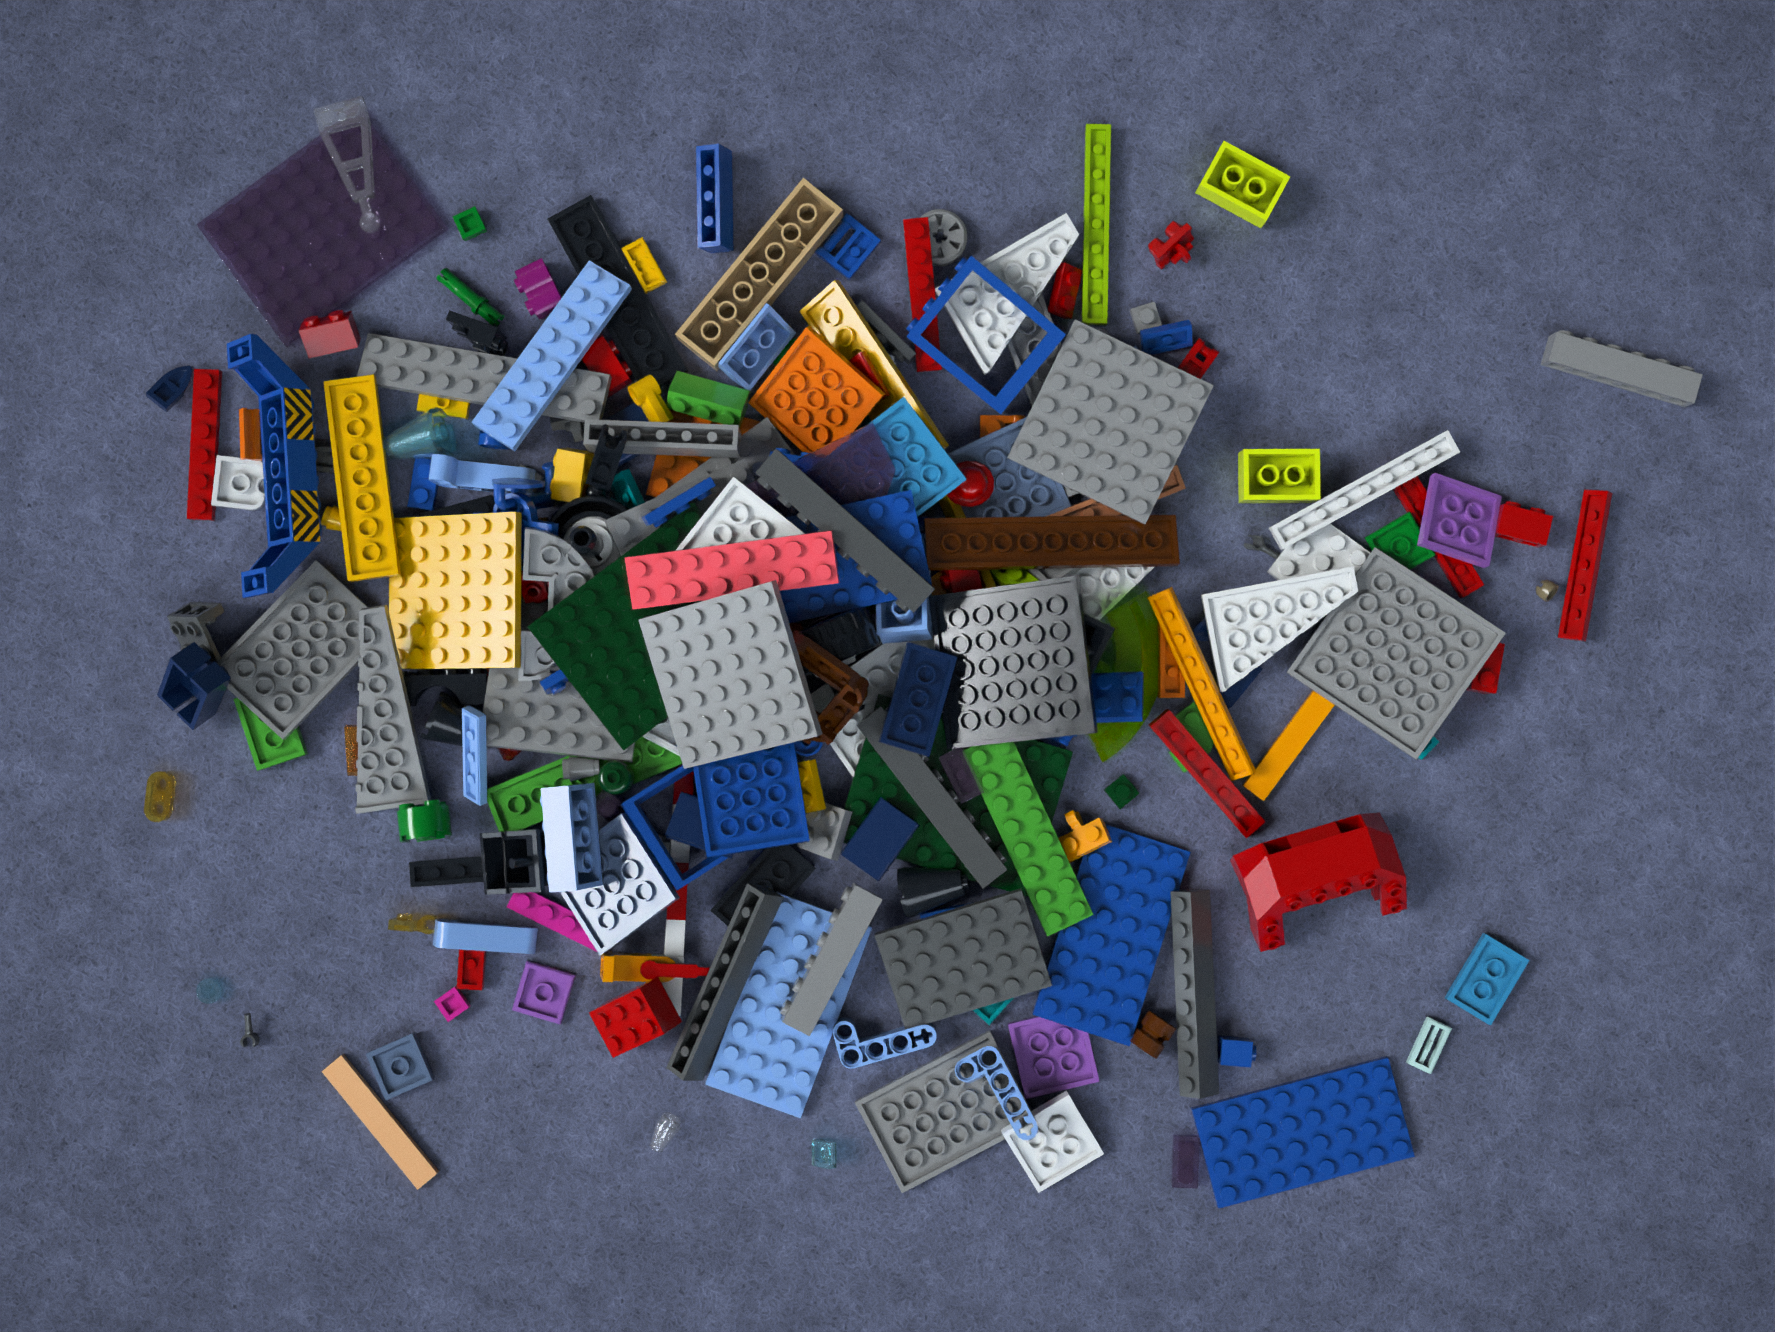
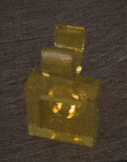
M398 913L397 917L389 919L388 930L419 931L424 934H432L434 929H429L426 926V921L435 920L437 916L427 914L421 919H413V914Z

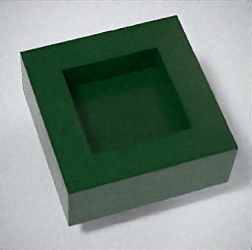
M1121 774L1103 789L1119 809H1122L1140 794L1124 774Z

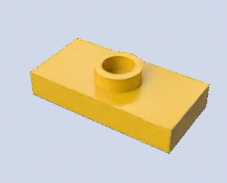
M643 237L621 248L646 294L667 283Z
M419 394L417 411L468 419L471 403Z

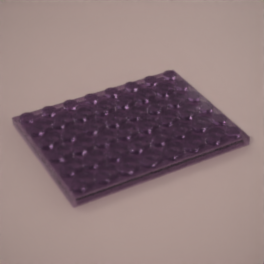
M359 107L197 224L200 231L286 347L301 337L298 330L304 319L310 316L326 317L329 313L339 310L449 230Z

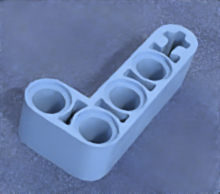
M432 454L429 481L447 488L494 492L492 479L524 478L535 480L536 470L526 467L460 461L451 456ZM505 488V493L511 492V488ZM534 488L527 489V494H533Z
M435 919L433 945L437 948L535 954L538 928Z
M843 1017L838 1019L833 1028V1036L842 1065L849 1069L930 1047L937 1038L936 1029L932 1023L907 1029L903 1026L859 1039L854 1021L850 1018ZM846 1024L851 1027L852 1032L848 1036H841L838 1033V1027ZM925 1028L927 1032H932L928 1035L929 1039L924 1040L923 1036L915 1037L916 1043L912 1044L909 1032L913 1031L914 1036L920 1035L921 1029ZM898 1035H903L908 1041L905 1046L898 1047L893 1042L894 1038ZM873 1042H878L883 1046V1050L878 1054H874L869 1050V1046ZM849 1049H854L858 1052L859 1056L856 1060L850 1061L844 1056L845 1052Z
M992 1046L983 1047L957 1062L955 1074L959 1080L965 1083H971L986 1076L1013 1130L1019 1138L1029 1141L1037 1136L1038 1124L1002 1055L996 1048ZM989 1051L994 1052L997 1056L996 1062L991 1066L985 1065L983 1062L984 1054ZM967 1063L971 1064L974 1067L973 1075L969 1078L962 1077L960 1073L961 1067ZM1001 1074L1006 1075L1009 1079V1084L1004 1089H999L995 1085L996 1077ZM1011 1098H1018L1021 1101V1108L1018 1112L1014 1113L1008 1110L1007 1103ZM1025 1111L1028 1113V1116L1023 1117L1027 1124L1032 1123L1034 1126L1031 1128L1032 1134L1029 1136L1026 1133H1020V1129L1023 1128L1020 1120L1018 1119L1016 1122L1013 1120V1117L1021 1116Z

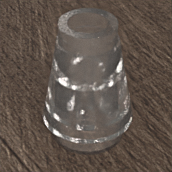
M664 1112L662 1116L658 1117L650 1147L657 1152L664 1151L681 1129L680 1118L670 1112Z

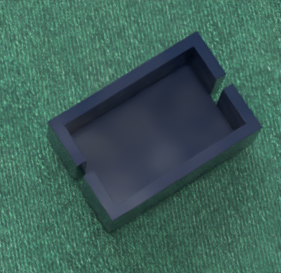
M195 642L170 658L157 696L172 711L194 696L197 698L177 713V716L192 730L217 713L231 679L227 670L215 661L212 663L208 651L200 648Z

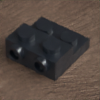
M449 310L446 320L452 325V330L458 332L457 335L468 339L473 344L472 347L478 350L477 352L499 356L505 355L508 348L507 337L498 327Z

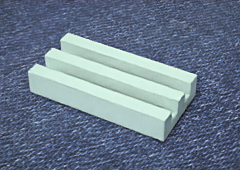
M1426 1017L1406 1063L1431 1074L1452 1028ZM1431 1025H1434L1433 1028H1432V1030H1431V1033H1430V1035H1429V1037H1428V1039H1427V1041H1426V1044H1425V1046H1424V1048H1423V1050H1422V1052H1421V1054H1420V1057H1419L1418 1061L1416 1062L1415 1060H1416V1058H1417V1056H1418V1054H1419V1052H1420V1049H1421V1047H1422V1045H1423V1043H1424V1041H1425V1038H1426V1036H1427V1034H1428V1032H1429V1030H1430V1028H1431ZM1439 1028L1443 1029V1031L1438 1039V1042L1433 1050V1053L1428 1061L1427 1066H1424L1423 1063L1433 1045V1041L1439 1031Z

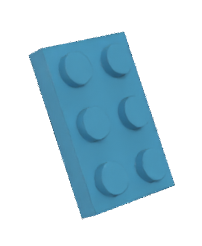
M1482 933L1444 998L1491 1026L1530 960L1487 934Z

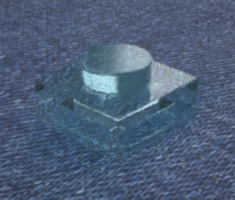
M820 1138L811 1140L812 1166L825 1169L837 1168L836 1142Z

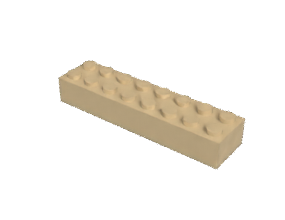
M803 178L675 333L677 339L714 370L718 371L720 360L767 303L771 306L815 253L817 248L843 218V209Z

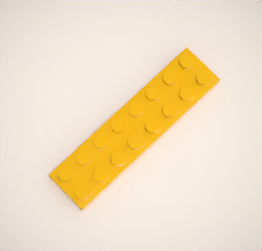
M834 280L803 307L800 313L808 325L848 361L858 353L866 352L891 394L875 406L868 415L871 421L902 397H905L939 443L946 449L949 446L899 369L841 282Z
M373 374L323 381L347 580L355 582L401 575L376 376Z

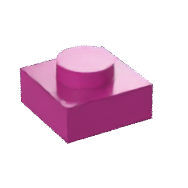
M457 986L434 1001L448 1022L471 1007L460 989H456Z

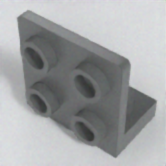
M190 602L167 616L170 622V629L176 635L181 645V650L195 642L200 648L208 651L211 662L221 660L206 625L214 623L217 620L216 617L225 612L221 603Z

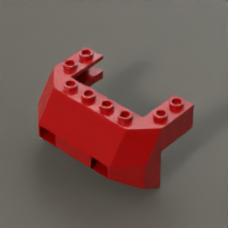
M1380 812L1358 814L1263 842L1233 855L1230 860L1247 897L1250 929L1260 952L1274 950L1285 945L1283 913L1297 911L1300 908L1313 904H1321L1327 900L1347 896L1357 891L1371 889L1374 901L1380 899L1382 916L1391 913L1395 914L1407 909L1406 875L1392 834Z

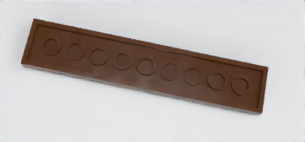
M1125 515L924 518L923 521L925 556L929 571L1178 566L1180 564L1176 515H1150L1145 525Z

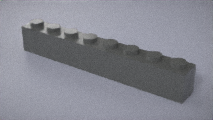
M778 449L755 472L760 476L757 481L768 491L773 488L780 495L777 499L787 508L791 505L799 511L796 516L806 525L812 522L819 529L817 532L833 530L834 543L839 546L836 551L847 561L850 557L858 563L855 568L866 578L872 575L878 581L875 585L884 594L888 595L891 592L898 598L895 603L906 613L909 609L914 613L934 591L935 588Z
M879 706L856 724L980 886L985 888L1007 871L1003 865L1007 860L998 849L993 852L989 847L990 838L983 829L980 831L975 829L972 823L976 820L967 809L962 811L956 803L960 799L951 788L946 791L941 785L944 781L943 777L936 768L932 771L925 763L929 759L926 756L878 742L888 708L883 710Z
M747 883L666 1068L683 1081H703L784 898L767 886Z
M1184 889L1171 891L1180 1096L1202 1099L1219 1094L1210 890Z

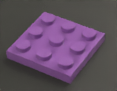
M1438 473L1430 475L1417 546L1482 568L1490 566L1502 496Z
M1038 1016L1007 1023L1025 1099L1100 1082L1087 1032Z

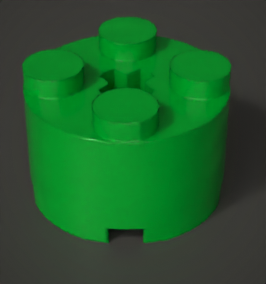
M424 801V806L414 805V803L399 805L397 819L401 843H408L410 839H416L417 842L452 836L449 805H446V801Z

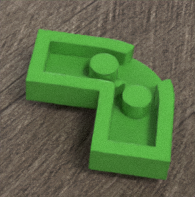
M1192 702L1177 713L1175 717L1204 751L1209 754L1214 743L1197 705ZM1169 751V755L1172 757V759L1175 761L1178 767L1182 770V772L1185 773L1187 771L1185 767L1179 762V760L1173 755V753Z

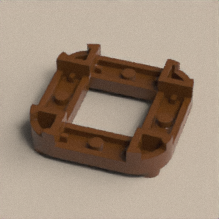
M793 630L792 634L802 666L838 691L821 713L816 711L822 734L802 740L808 744L813 740L825 742L829 745L853 715L859 711L867 697L869 682L813 640L804 636L800 631Z

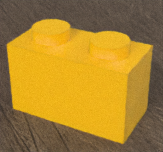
M568 447L557 449L553 458L555 469L554 477L550 483L551 499L571 502L575 498L586 496V489L589 485L585 483L594 452Z

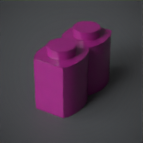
M541 258L516 270L517 278L514 279L520 294L525 292L528 301L524 303L530 315L535 314L539 320L549 316L562 298L546 263Z

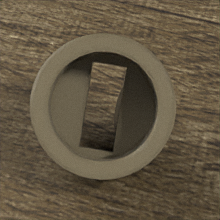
M1542 580L1540 581L1542 587L1536 586V594L1539 598L1548 602L1555 596L1559 586L1553 581Z

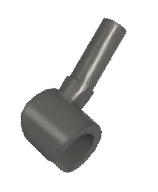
M1248 535L1253 539V545L1244 543L1246 549L1260 550L1274 559L1279 557L1277 552L1264 544L1262 536Z
M251 1013L244 1014L245 1035L241 1038L240 1044L242 1047H247V1038L250 1037L253 1041L252 1046L255 1047L259 1044V1036L253 1033Z

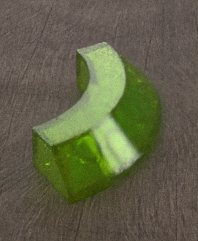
M1147 591L1103 616L1106 624L1116 628L1111 637L1114 652L1111 673L1143 672L1144 696L1143 722L1097 723L1098 733L1085 734L1102 763L1121 750L1139 731L1148 717L1158 694V620L1147 598L1149 597Z

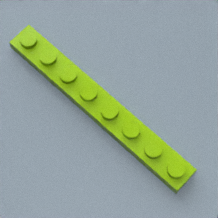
M1111 124L1085 125L1081 322L1086 325L1106 326L1108 321Z

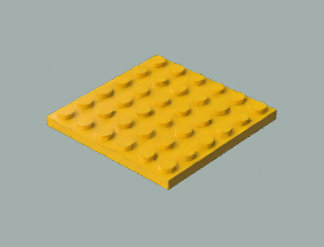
M499 512L394 518L401 575L389 577V615L401 668H521L522 513Z

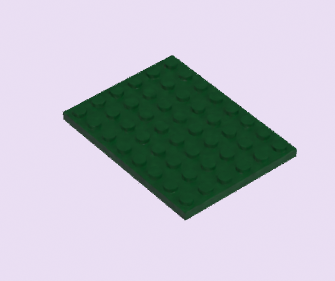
M694 502L690 504L691 507L676 514L527 626L623 751L668 717L639 619L701 602L696 601L632 610L625 557L675 551L703 516V513Z
M878 694L873 711L879 706L883 710L888 708L891 697ZM942 713L930 756L927 757L929 760L925 764L931 771L936 768L944 779L941 785L946 791L950 788L960 799L956 803L962 811L967 809L976 820L972 823L977 831L983 829L991 840L988 843L989 847L993 852L998 849L1007 860L1003 864L1007 871L988 884V886L1009 892L1021 888L1023 895L1028 897L961 750L968 747L947 749ZM865 737L844 809L852 811V815L843 843L847 844L879 798L882 797L920 824L912 835L913 838H910L896 859L927 868L961 869L963 874L967 873L969 880L977 882ZM1036 740L1014 742L1052 824L1073 751Z

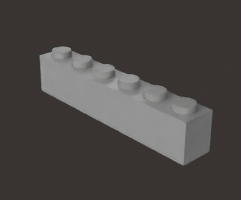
M1565 330L1555 332L1548 337L1541 365L1681 407H1687L1695 403L1703 374L1694 372L1695 369L1692 367L1672 366L1668 360H1652L1646 358L1644 353H1628L1622 351L1620 346L1611 344L1604 346L1598 344L1596 339L1588 337L1577 338L1574 337L1572 332Z
M585 419L583 445L588 452H595L602 426L607 424L609 426L608 432L612 436H619L622 430H627L628 435L623 450L625 454L740 458L741 430L739 425Z
M854 882L851 887L847 886L842 893L840 899L843 900L841 907L839 910L835 908L828 921L831 925L827 933L823 931L816 943L819 946L815 955L810 954L804 965V968L807 970L803 978H797L792 988V991L795 992L790 1001L786 999L780 1010L783 1023L808 1036L811 1035L883 900L879 895Z

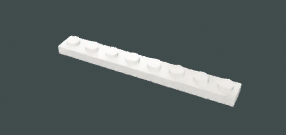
M1447 430L1269 527V530L1282 550L1460 453Z

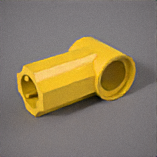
M651 374L628 386L630 397L637 406L642 408L649 422H668L673 419L671 412L661 397L660 386Z

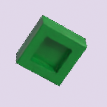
M475 206L453 216L454 222L464 241L487 232Z

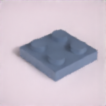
M415 1032L366 1053L385 1101L435 1079Z

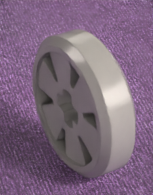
M935 209L923 214L920 218L928 217L932 265L946 266L958 260L963 254L967 243V230L963 221L955 213L944 209ZM938 232H942L943 237L946 238V241L942 240L941 244L936 243V238L933 237Z

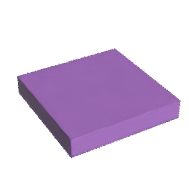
M526 961L512 1010L562 1024L576 974L532 961Z

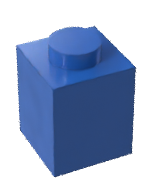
M1218 1035V1063L1220 1065L1251 1068L1252 1061L1256 1059V1045H1253V1041L1249 1038Z

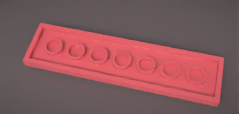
M833 530L625 557L632 610L704 601L774 580L777 581L779 591L837 584L840 582Z

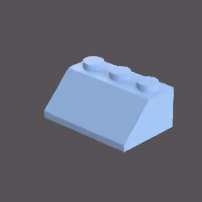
M766 303L720 360L718 367L732 381L750 391L796 332Z

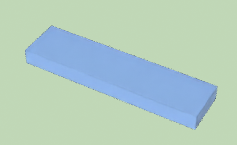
M469 705L462 708L463 796L482 806L487 803L486 714Z

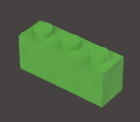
M677 371L668 390L667 407L673 411L720 424L739 425L740 428L748 408L750 391Z

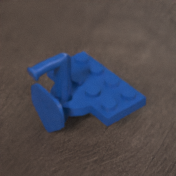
M547 462L542 465L545 471V482L524 478L492 479L495 502L493 513H522L521 571H523L525 527L545 530L558 536V523L540 521L537 514V509L552 507L556 501L551 499L552 492L550 491V483L554 477L555 469L553 462ZM545 487V492L527 494V489ZM505 488H511V492L514 493L505 494ZM474 512L473 514H480L486 512Z

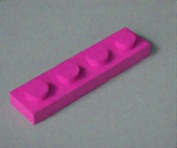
M537 892L513 893L507 908L597 952L570 908Z

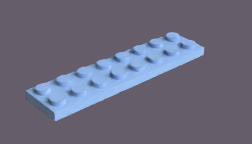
M588 261L473 419L472 424L508 448L516 451L632 290L631 286L593 262Z

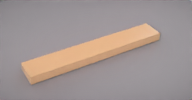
M344 1054L322 1071L417 1190L439 1172Z

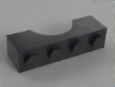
M468 669V674H458V670H443V675H433V670H419L418 675L408 676V671H402L410 706H417L422 694L435 686H444L452 690L458 697L461 705H484L489 675L484 674V669Z

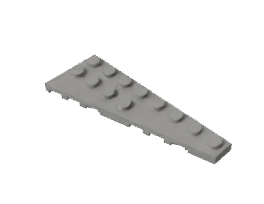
M381 605L362 608L359 610L360 657L358 658V666L360 670L358 682L359 705L357 706L358 759L356 760V768H358L356 814L399 808V805L414 803V805L424 804V801L431 800L388 606Z

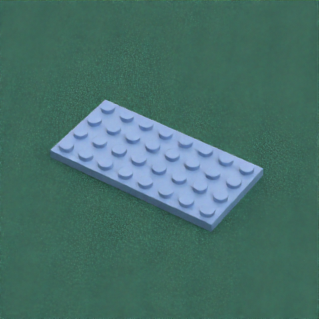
M777 892L784 898L724 1031L705 1085L801 1118L872 926H868L811 1035L808 1036L783 1023L780 1010L786 999L790 1001L795 992L792 991V988L797 978H803L807 970L804 968L808 957L810 954L815 955L819 946L816 943L823 931L827 933L831 925L828 921L832 912Z

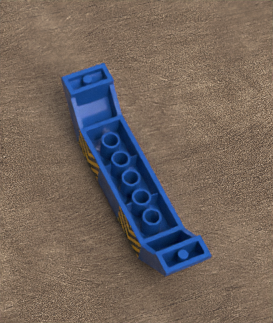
M249 334L227 343L228 369H234L259 398L268 548L249 571L241 572L243 598L273 593L321 542L322 526L319 518L321 503L318 499L317 487L319 476L316 472L317 450L314 441L316 427L313 423L314 400L311 395V389L257 334Z

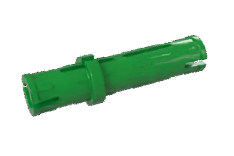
M448 268L441 270L440 273L444 276L438 274V282H441L466 303L475 315L479 314L492 326L497 327L500 325V322L497 320L503 321L504 315L488 303L489 300L484 296L480 297Z

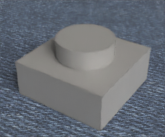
M1155 301L1130 309L1137 334H1140V330L1162 325Z

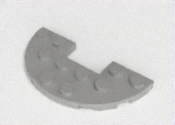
M525 527L523 580L549 582V611L595 575L582 554L576 551L566 540L545 530ZM521 629V668H519L518 681L538 680L558 671L559 667L529 629Z

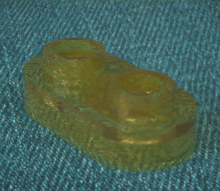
M154 772L147 780L144 813L150 821H165L172 815L176 781L169 772ZM162 779L166 781L165 788H162L160 786V781ZM159 804H161L164 809L161 814L157 811V806Z

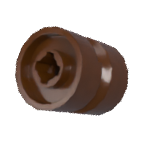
M1149 1010L1141 1022L1143 1027L1136 1029L1130 1041L1157 1059L1165 1048L1163 1042L1170 1040L1176 1028Z

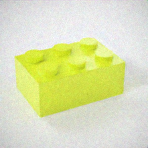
M1223 141L1195 193L1251 224L1262 228L1290 176Z
M1243 449L1238 453L1239 503L1317 502L1321 499L1320 449Z

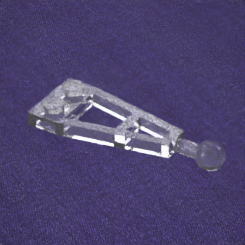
M362 96L313 109L318 130L352 200L360 204L362 216L359 224L361 229L367 233L376 232L380 227V220L377 215L372 213L369 199L375 198L371 122L365 99ZM361 126L363 156L343 162L330 134ZM363 168L365 189L357 191L348 172Z

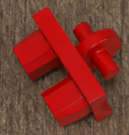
M1172 221L1165 230V234L1170 238L1167 242L1164 243L1157 237L1148 244L1149 252L1153 255L1156 265L1161 270L1170 261L1176 264L1180 260L1185 263L1191 260L1188 252L1193 248L1191 242L1194 240V237L1191 234L1192 227L1186 223L1182 226Z

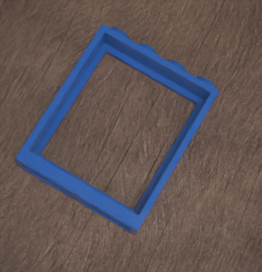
M970 256L968 260L963 257L954 268L957 274L951 280L947 277L938 288L941 294L937 299L934 300L931 297L922 308L925 314L921 319L918 320L915 317L906 328L909 332L906 337L999 414H1002L1066 334L974 257ZM972 270L1047 332L996 397L921 336Z
M683 765L620 804L675 891L727 859L724 856L706 858L682 874L639 804L694 771L693 767L684 769Z

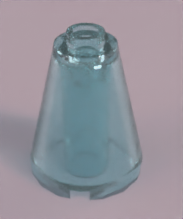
M432 408L384 436L383 444L386 456L392 460L432 458V454L453 456L454 454L451 452L456 451V437L452 424L447 425L444 418L448 417L441 408Z

